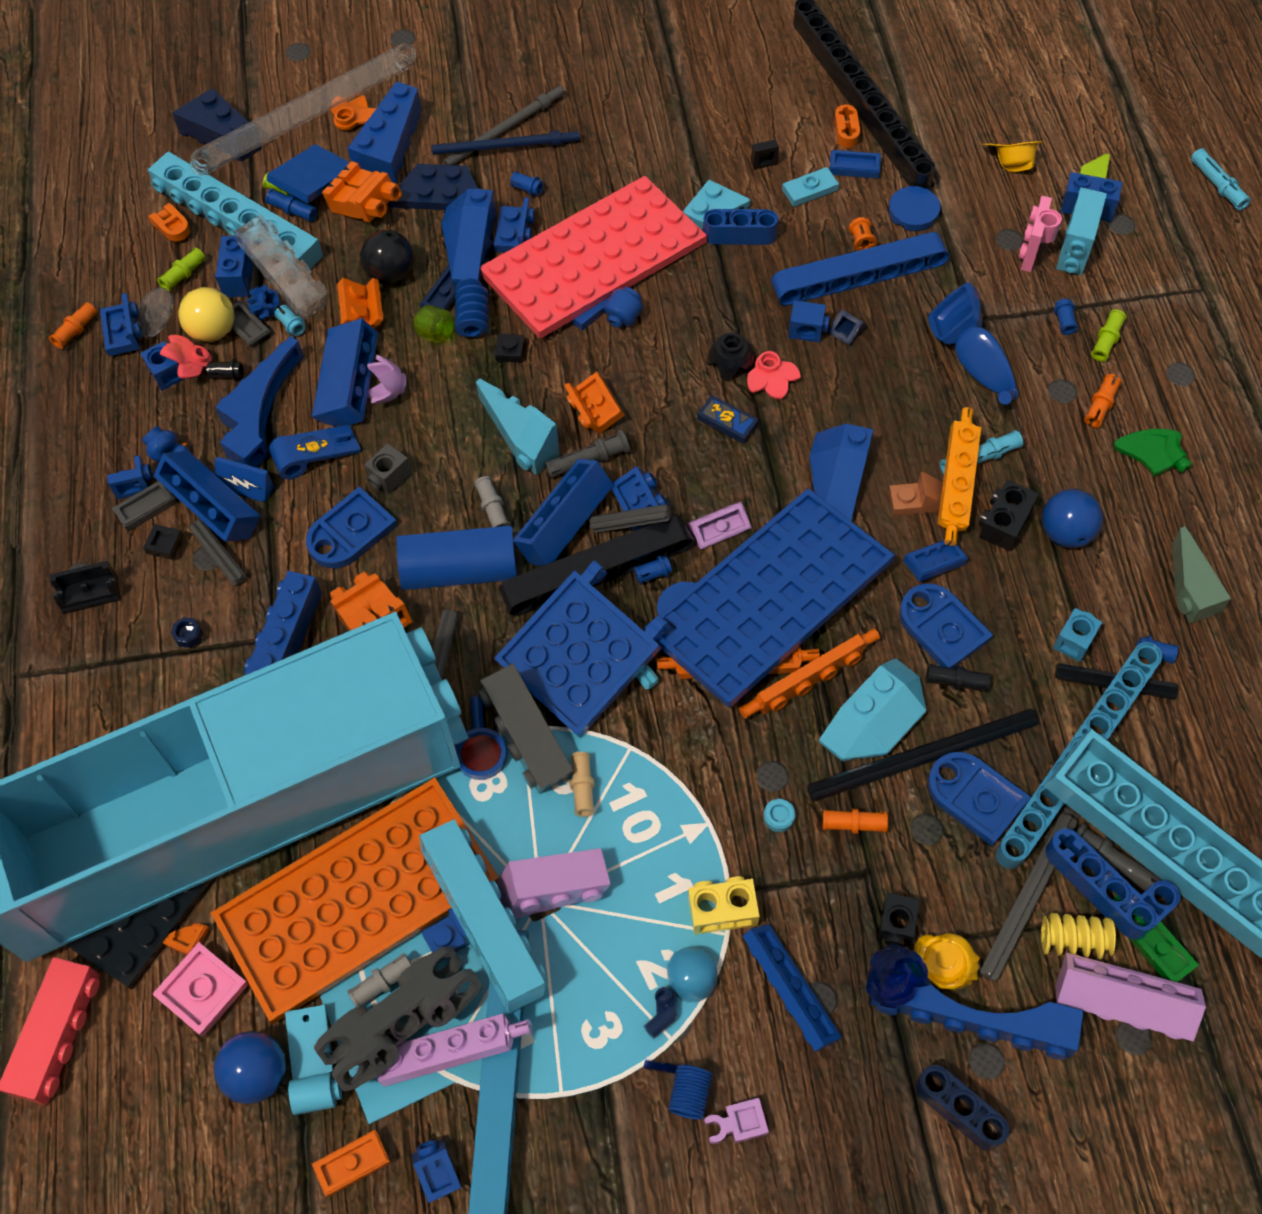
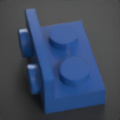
M524 198L523 207L500 206L493 245L494 252L505 253L532 238V230L529 226L534 224L535 209L530 207L529 198Z
M638 466L613 482L614 485L611 489L623 511L663 504L670 507L664 495L656 490L655 487L658 486V483L652 473L649 471L645 473ZM647 525L635 526L632 529L636 531Z

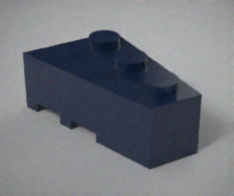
M213 88L172 112L180 135L185 137L188 135L198 140V143L203 145L206 143L216 147L217 151L242 162L262 150L255 127Z

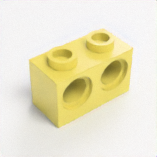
M736 876L726 879L725 883L713 884L712 881H701L695 883L694 887L688 888V901L694 935L758 926L760 916L753 879L745 880L742 876ZM734 896H742L747 900V904L743 907H736L730 902V899ZM708 900L714 903L715 908L712 911L705 912L698 907V904L701 901Z

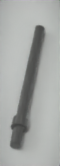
M559 85L547 94H540L534 99L533 103L473 141L497 138L537 111H544L550 107L551 102L565 94L564 89ZM475 151L453 153L443 159L445 165H455Z

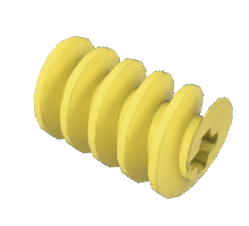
M1051 913L1048 919L1044 915L1041 926V943L1045 955H1048L1051 945L1055 946L1058 956H1062L1065 947H1068L1069 952L1075 955L1078 948H1082L1083 956L1089 958L1091 950L1095 949L1097 959L1102 960L1105 950L1109 951L1110 956L1114 954L1116 932L1115 924L1111 918L1105 917L1101 922L1095 916L1090 917L1087 921L1083 915H1078L1075 920L1070 914H1064L1061 919L1057 913Z

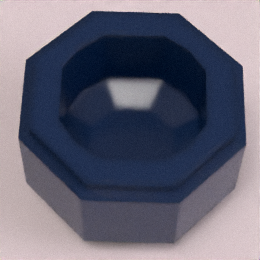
M183 617L173 624L171 635L178 646L191 648L198 644L203 634L202 629L193 618Z

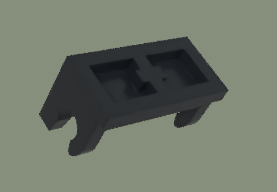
M108 561L49 575L50 582L56 590V593L52 594L63 614L121 600L118 576Z

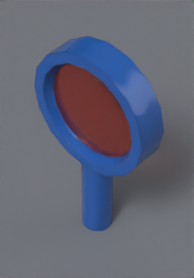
M479 696L470 698L473 729L466 732L468 740L455 745V749L461 766L459 768L460 771L473 780H486L502 771L507 762L508 752L504 739L498 732L485 728L483 703Z

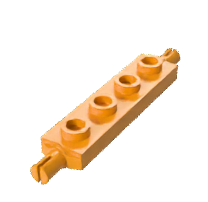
M969 407L961 410V421L954 420L950 426L937 524L946 528L944 544H949V546L957 544L958 531H965L970 521L981 427L972 424L974 410L972 408L969 409Z

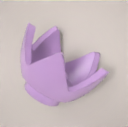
M376 355V359L380 362L367 364V367L376 375L381 383L369 389L368 398H371L372 404H383L396 399L398 395L404 393L406 375L401 373L400 367L394 362Z

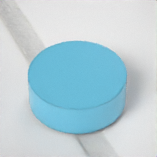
M784 799L770 801L764 809V823L770 830L775 832L789 830L795 820L793 805Z

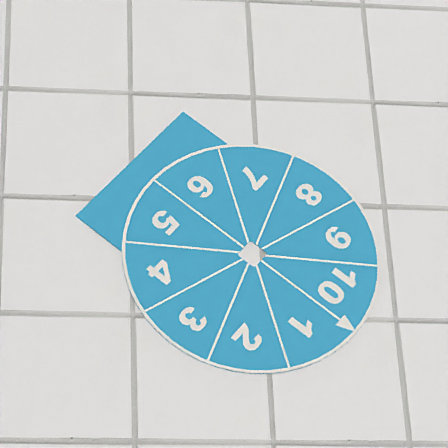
M549 726L571 768L570 756L573 753L587 752L590 754L591 777L595 780V787L592 789L595 813L588 817H579L574 813V791L570 788V781L573 779V776L541 793H538L535 787L530 789L522 774L525 771L520 760L516 762L507 747L510 743L505 735H501L499 732L498 734L504 739L508 753L505 766L496 776L486 780H473L465 776L457 768L436 778L499 878L509 861L599 848L602 850L611 885L602 895V898L589 903L582 901L563 906L559 911L535 922L531 920L529 915L515 919L516 926L514 927L516 930L529 932V944L532 950L530 956L535 964L540 963L548 979L545 982L544 996L524 1006L523 1021L526 1019L531 1021L533 1032L522 1035L517 1099H551L574 1096L607 1086L646 1066L663 1053L687 1029L707 1000L705 998L700 1002H686L677 997V1019L655 1039L651 1038L643 1026L656 1015V991L661 987L671 989L667 975V964L670 962L671 956L676 951L685 947H700L714 959L718 976L729 942L730 930L697 935L693 933L688 888L694 887L695 883L701 881H712L713 884L725 883L726 879L729 878L728 866L721 843L702 806L688 788L670 770L654 758L628 743L588 730L579 738L568 727ZM482 737L466 743L462 750V761L469 769L485 771L496 765L500 758L501 750L495 740L489 737ZM419 786L411 790H408L400 795H397L391 803L408 794L409 792L413 791L414 789L418 788ZM704 900L698 904V907L702 911L709 912L715 908V905L711 901ZM449 914L446 915L445 917L441 918L440 920H438L437 922L433 923L432 925L438 923L439 921L445 919L446 917H448V916H450V915H449ZM421 932L320 995L323 1005H326L327 1016L331 1026L347 1012L356 1008L347 991L373 975L371 971L376 968L380 970L398 958L403 952L411 964L432 953ZM471 944L456 952L462 962L457 973L463 969H472L482 984L478 995L459 1015L441 1027H433L427 1023L404 1042L486 1018L489 978ZM450 957L438 963L437 971L448 965ZM399 981L390 986L391 990L386 994L384 991L362 1007H366L368 1010L372 1009L400 988ZM471 981L463 983L456 990V993L465 992L470 987ZM482 1059L385 1087L378 1082L377 1078L360 1085L355 1090L368 1124L454 1083L480 1091ZM358 1065L348 1070L351 1078L357 1073Z

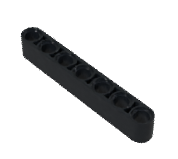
M673 516L669 521L651 524L510 578L499 586V591L509 614L512 616L523 615L540 608L574 570L579 575H582L594 560L604 568L607 575L600 582L594 584L593 587L634 572L633 567L657 560L659 555L670 558L681 554L694 545V539L681 516Z

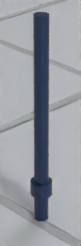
M557 130L549 131V134L434 144L431 145L432 155L545 144H550L552 147L561 146V143L580 141L579 131L560 133Z

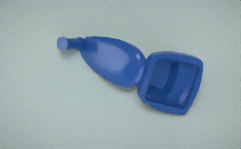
M969 282L965 283L949 294L930 313L928 317L930 328L935 337L944 344L956 343V356L962 366L979 383L999 394L998 400L1001 404L1007 405L1018 397L1012 369L998 341L988 330L982 328L980 299L976 288Z

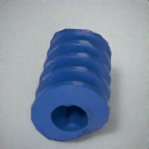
M474 278L463 279L455 287V331L464 337L484 336L489 330L488 290L482 286L479 280Z

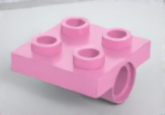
M1041 196L1039 206L1033 205L1029 221L1033 222V224H1027L1024 241H1028V244L1022 243L1018 257L1023 259L1021 266L1023 271L1031 272L1040 243H1050L1057 236L1062 217L1056 210L1049 209L1052 200L1050 197Z

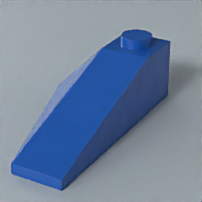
M467 189L446 207L441 225L452 283H458L466 278L480 279V267L484 264L488 241L491 237L496 217L493 190Z
M843 424L815 434L809 460L814 493L852 521L874 429Z

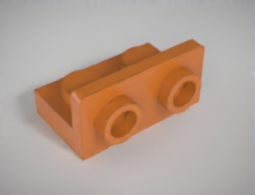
M342 278L337 283L341 324L363 318L375 329L382 323L384 317L378 279L372 278L364 286Z

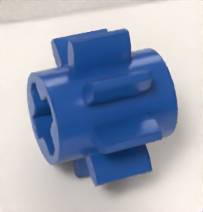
M266 284L260 288L255 287L249 292L252 297L246 300L250 313L259 315L261 320L268 316H274L275 307L281 304L277 291L268 289Z

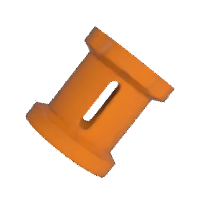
M865 217L854 219L848 226L850 234L854 236V248L856 251L877 245V239L871 232V221Z

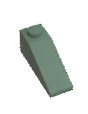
M1186 526L1182 527L1172 542L1175 597L1180 612L1186 615L1190 623H1194L1221 613L1231 600V597Z

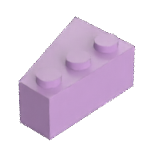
M601 848L509 861L497 881V886L501 893L499 900L504 909L510 908L515 919L582 901L585 903L597 901L602 898V895L611 885Z

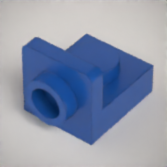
M140 455L134 456L135 469L123 470L107 475L108 485L117 500L131 497L150 486L149 481L153 480L152 470L149 464H144Z
M452 909L448 910L450 916L421 932L431 952L446 946H451L455 952H458L470 945Z
M429 1140L416 1148L417 1152L412 1154L413 1166L428 1203L461 1188L444 1140L439 1142Z

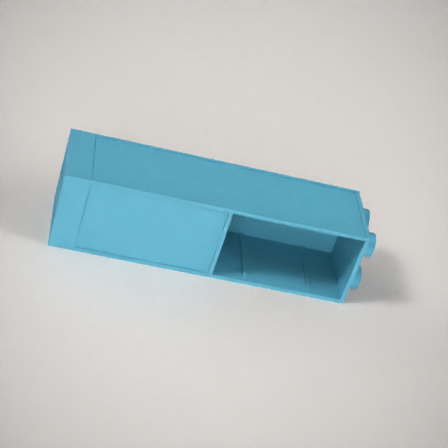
M395 611L0 779V944L23 961H31L420 786L434 777H440L460 768L454 745L468 740V735L459 716L461 715V710L447 679H441L435 666L437 661L423 628L420 627L406 633Z

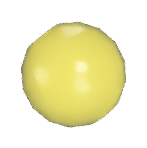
M200 287L188 292L181 300L178 310L180 325L184 332L200 342L212 343L224 338L231 331L235 319L230 299L219 290L209 287Z

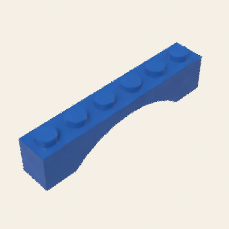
M881 958L877 967L870 1005L877 1006V1010L884 1014L897 1015V1012L911 1015L910 1019L918 1023L930 1024L931 1021L944 1024L945 1029L952 1032L963 1033L964 1030L978 1033V1038L990 1042H997L998 1039L1012 1042V1047L1024 1051H1031L1032 1048L1046 1051V1056L1058 1060H1066L1067 1057L1070 1058L1078 1051L1084 1011L1053 1002H1047L1037 1008L1017 1013H991L975 1010L959 1004L940 993L921 975L915 966Z

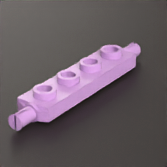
M502 1013L403 1042L397 1046L399 1052L395 1063L376 1078L385 1087L510 1051L514 1038L533 1032L531 1021L526 1019L511 1024Z

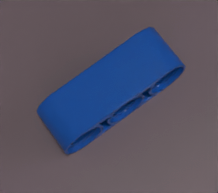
M711 209L704 214L703 232L707 234V242L710 244L768 245L777 238L779 218L774 211L767 209Z

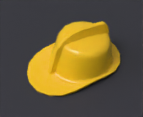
M1034 141L1011 145L982 143V145H995L1002 167L1010 172H1019L1033 168L1037 145L1043 142Z

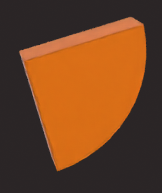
M191 924L171 932L163 941V944L188 955L198 942L203 943L210 928L203 924Z

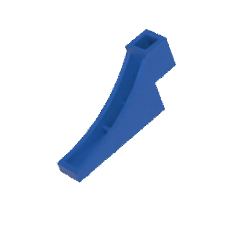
M289 336L283 343L279 344L271 355L264 361H261L257 368L246 378L242 379L238 386L230 394L223 397L215 407L222 423L232 429L220 441L228 459L257 468L269 456L265 445L269 412L282 383L293 368L304 358L299 341L292 336Z

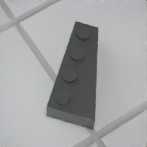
M514 663L480 680L479 697L484 706L488 707L494 718L492 719L501 735L504 734L510 743L507 747L516 762L520 760L525 771L522 774L530 789L535 787L538 793H541L572 776L573 769Z

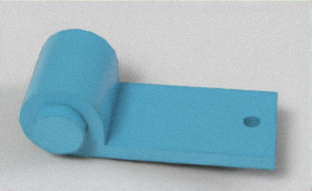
M326 1005L288 1011L285 1013L292 1072V1080L289 1081L288 1086L291 1111L295 1116L335 1108L337 1100L342 1099V1089L331 1075L334 1070L333 1065H325L314 1050L318 1039L329 1029ZM331 1043L327 1045L326 1053L331 1052Z

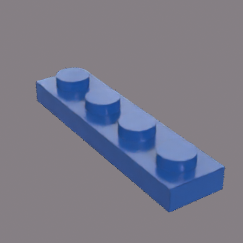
M770 924L752 928L742 937L749 946L751 954L758 960L767 975L768 981L777 990L785 1003L787 1011L794 1017L803 1032L805 1040L812 1046L814 1051L817 1052L839 1041L842 1036Z

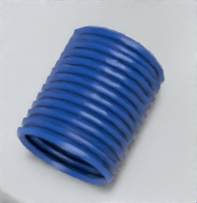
M678 1065L672 1088L673 1091H671L669 1112L685 1118L703 1119L713 1074L700 1067Z

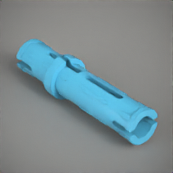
M1200 148L1193 153L1190 160L1217 187L1218 193L1222 197H1226L1237 211L1243 210L1250 204L1251 198L1238 186L1239 182L1227 175L1204 148Z
M1014 430L1004 436L987 439L986 443L979 445L977 464L989 459H999L1002 457V454L1022 447L1023 438L1020 432ZM942 459L939 462L943 475L946 459Z

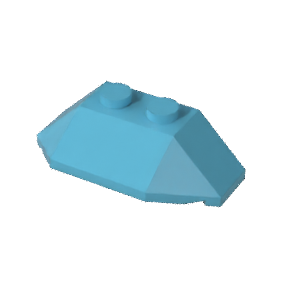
M896 658L880 665L841 706L818 742L841 761L888 755L926 713L920 676Z

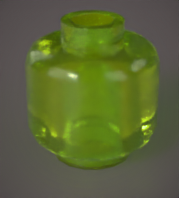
M425 305L415 315L414 328L419 337L440 343L451 336L454 330V322L449 311L433 305Z

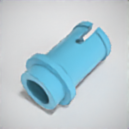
M280 306L285 314L277 308L275 317L285 326V330L289 335L299 336L305 331L304 319L296 316L289 306Z

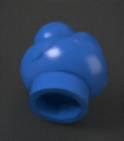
M158 425L150 430L141 440L146 445L147 456L157 462H160L163 453L169 451L190 452L187 447L188 443L178 444V438L174 432L169 430L163 431Z

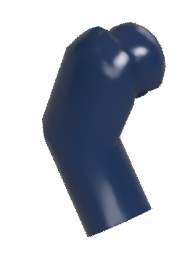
M661 987L656 991V1015L643 1026L653 1039L677 1019V997L668 987Z

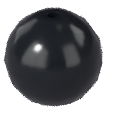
M379 230L372 233L364 241L360 252V261L364 271L371 279H378L381 284H395L402 281L411 272L414 263V252L407 238L393 230Z

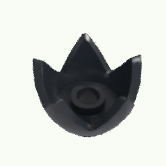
M724 334L712 344L708 352L706 364L716 363L723 379L728 381L740 367L748 371L754 369L753 348L748 340L740 334Z

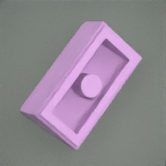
M742 501L686 523L699 549L706 548L752 528Z

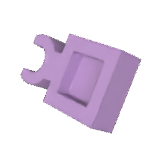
M759 1098L726 1106L727 1117L725 1118L719 1115H710L704 1119L705 1126L717 1124L720 1127L718 1135L709 1137L710 1144L721 1143L726 1135L729 1134L733 1135L735 1144L769 1134Z

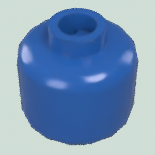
M629 287L614 290L604 306V312L608 316L607 321L616 328L632 326L643 310L642 297Z

